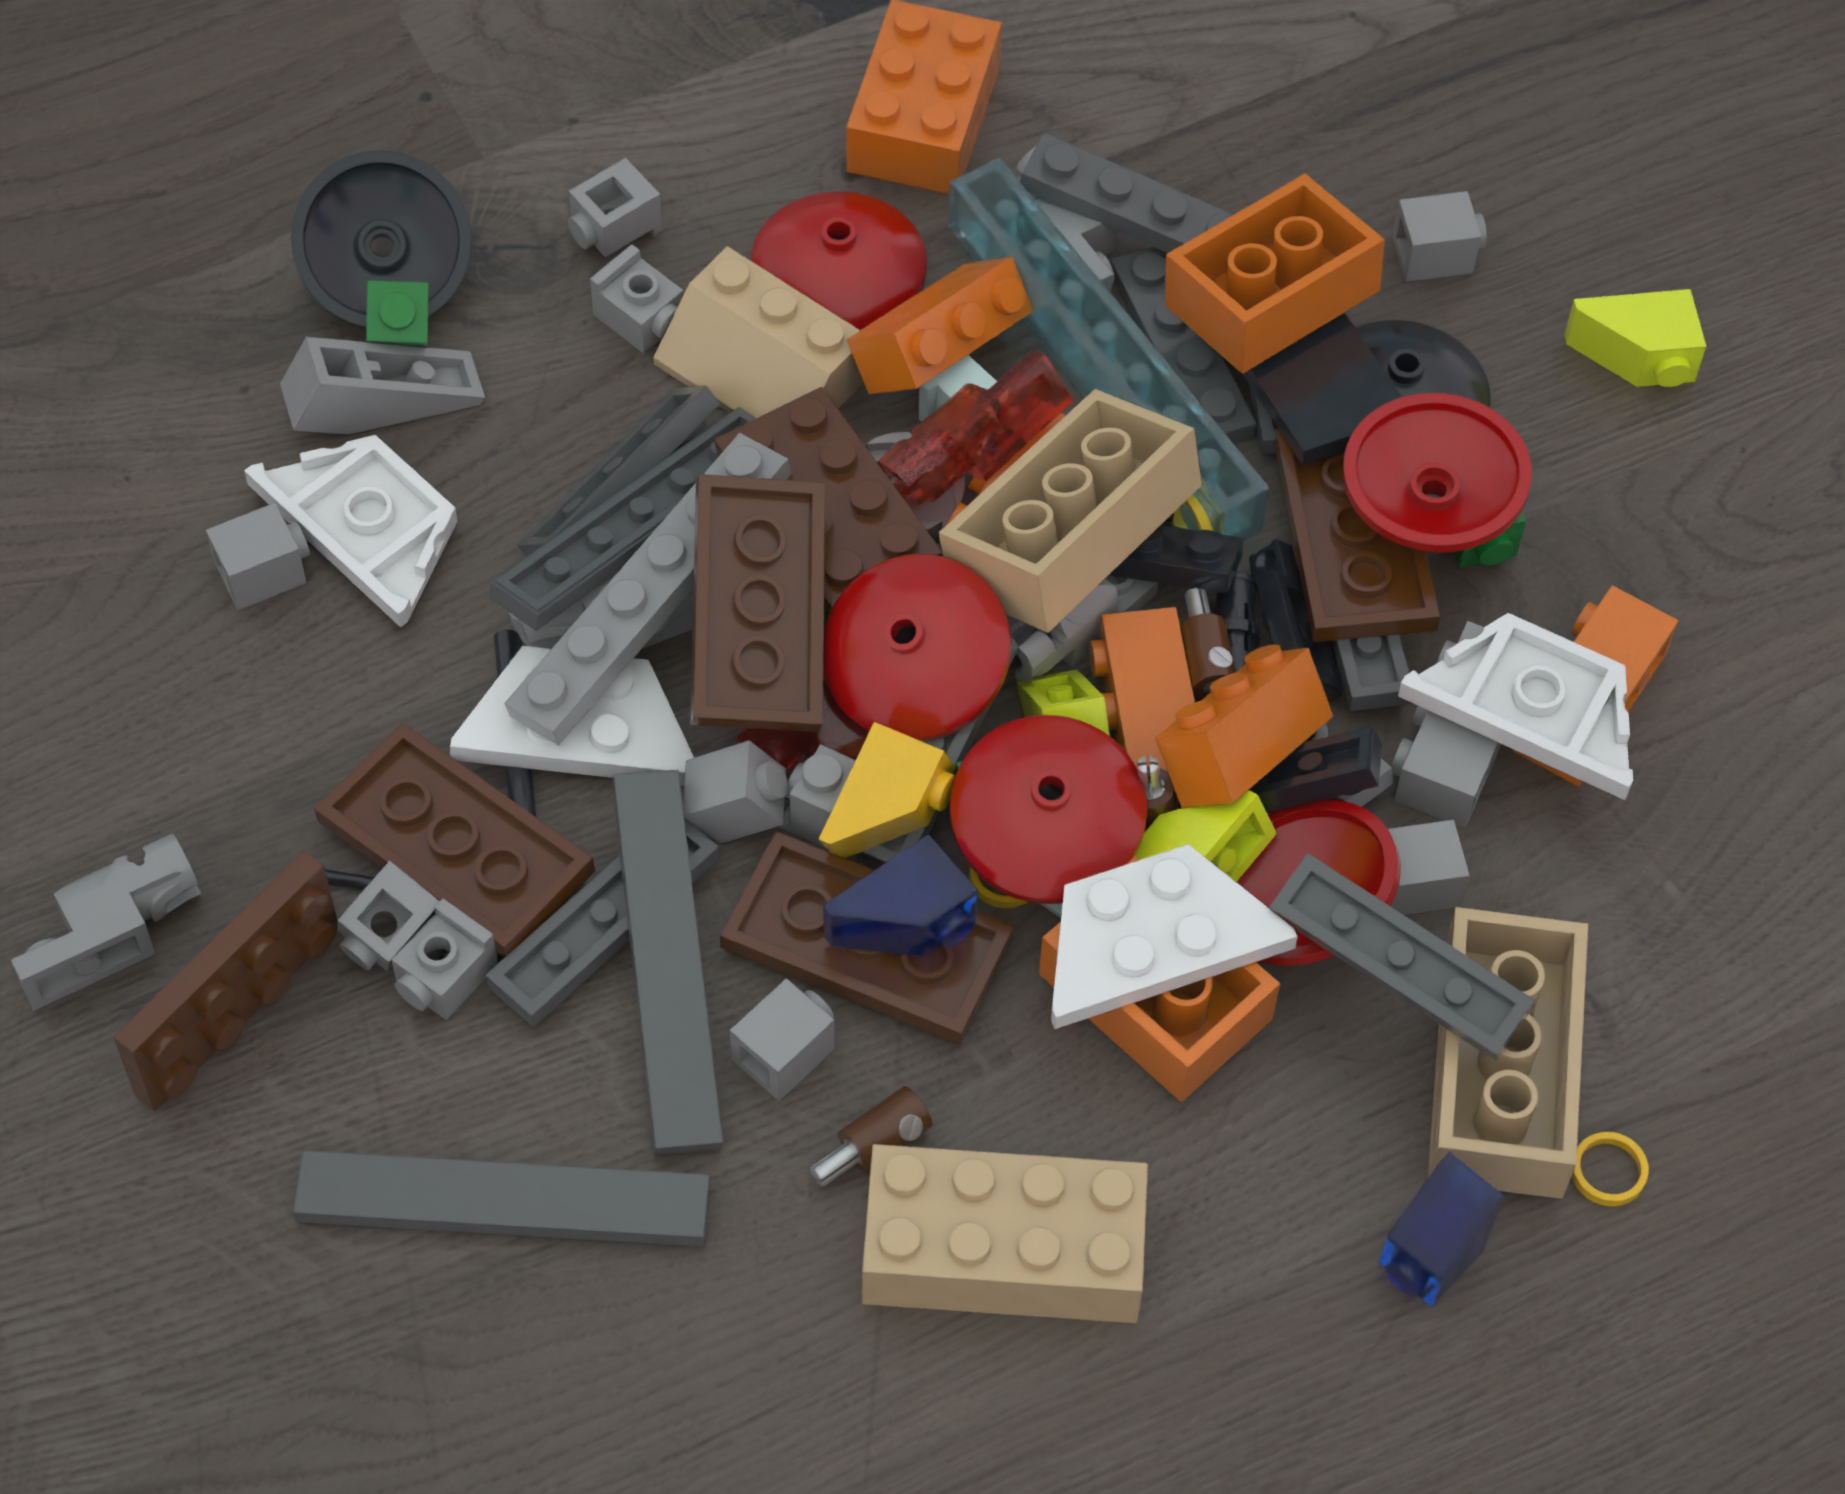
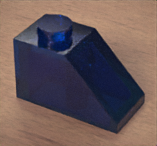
M927 835L824 904L823 937L831 946L925 957L942 944L945 947L955 945L971 931L976 922L978 890L936 842Z
M1449 1151L1436 1166L1387 1235L1379 1263L1385 1267L1388 1278L1402 1292L1410 1296L1418 1295L1430 1306H1433L1484 1252L1504 1195Z

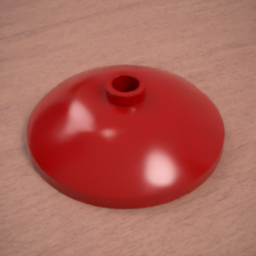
M835 191L817 193L787 204L774 213L762 226L754 241L751 252V261L859 330H862L921 292L926 278V250L914 224L892 205L872 196L854 192Z
M1446 393L1408 395L1392 400L1375 409L1353 431L1345 450L1343 462L1344 487L1351 505L1362 520L1374 531L1397 544L1429 552L1466 550L1480 546L1502 534L1521 514L1527 502L1532 479L1530 456L1524 441L1516 429L1504 417L1488 406L1466 397ZM1428 494H1435V495H1438V496H1440V497H1439V498H1433V497H1429V496H1426V495H1428Z
M910 554L894 557L860 574L844 589L835 601L824 626L823 675L828 689L839 707L851 720L866 731L870 732L873 723L876 722L922 742L940 739L961 730L973 722L987 709L998 694L1008 672L1011 659L1012 643L1009 621L1002 603L993 589L979 574L966 565L950 558L932 554ZM908 626L916 628V634L912 641L906 644L896 642L897 634L901 629Z
M1038 715L1016 719L985 735L973 746L962 761L953 782L950 798V820L953 835L961 854L973 871L1000 892L1016 899L1039 904L1063 903L1064 885L1126 865L1135 857L1140 847L1147 819L1145 788L1143 782L1138 777L1137 767L1127 752L1113 738L1093 725L1081 720L1057 715ZM1054 785L1062 791L1063 795L1057 800H1047L1040 795L1039 790L1043 786Z
M1324 799L1267 813L1277 834L1236 882L1270 909L1271 903L1306 854L1309 853L1391 907L1399 887L1401 862L1397 846L1389 830L1377 816L1367 809L1347 801ZM1295 930L1297 935L1295 949L1257 962L1277 966H1297L1321 961L1335 955Z

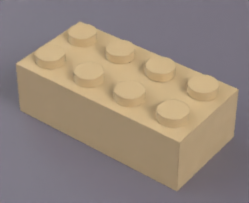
M1094 389L938 532L943 557L958 561L979 574L1001 601L1006 615L1049 633L1202 486L1194 428Z
M1455 907L1445 942L1533 998L1535 1002L1533 1009L1497 1061L1439 1024L1428 1182L1563 1199L1576 1167L1588 940L1587 923Z
M873 1144L862 1270V1304L1137 1323L1143 1291L1148 1163Z

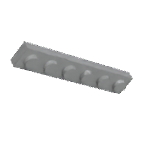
M739 433L704 474L787 480L792 474L788 458ZM696 483L506 700L504 704L511 718L559 746L693 590Z

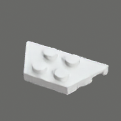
M376 435L347 441L343 446L335 449L319 448L299 453L300 463L265 471L262 462L245 469L247 484L269 505L276 502L283 518L288 523L297 521L305 539L400 628L408 622L457 523L456 509L448 500Z
M1506 613L1485 626L1479 636L1472 639H1464L1446 650L1443 660L1420 674L1413 670L1405 675L1401 682L1398 697L1623 800L1626 799L1633 782V769H1629L1627 743L1630 737L1629 713L1626 711L1624 704L1627 693L1625 665L1517 616Z
M522 646L451 738L450 757L456 761L613 778L614 774L678 770L680 785L683 786L686 760L694 758L649 660L633 658L559 746L511 718L504 703L551 650L530 646Z
M1189 844L1064 885L1051 1022L1054 1029L1295 949L1297 941L1296 932L1292 926Z

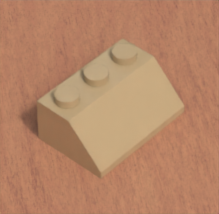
M728 246L689 283L653 357L654 365L686 386L707 385L720 403L718 407L724 411L731 413L740 407L755 418L773 411L821 386L839 409L864 383L846 340L860 330Z

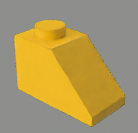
M874 722L819 837L820 842L830 853L847 858L928 826L935 810L943 811L950 801L952 786L956 776L953 774L955 766L945 751Z

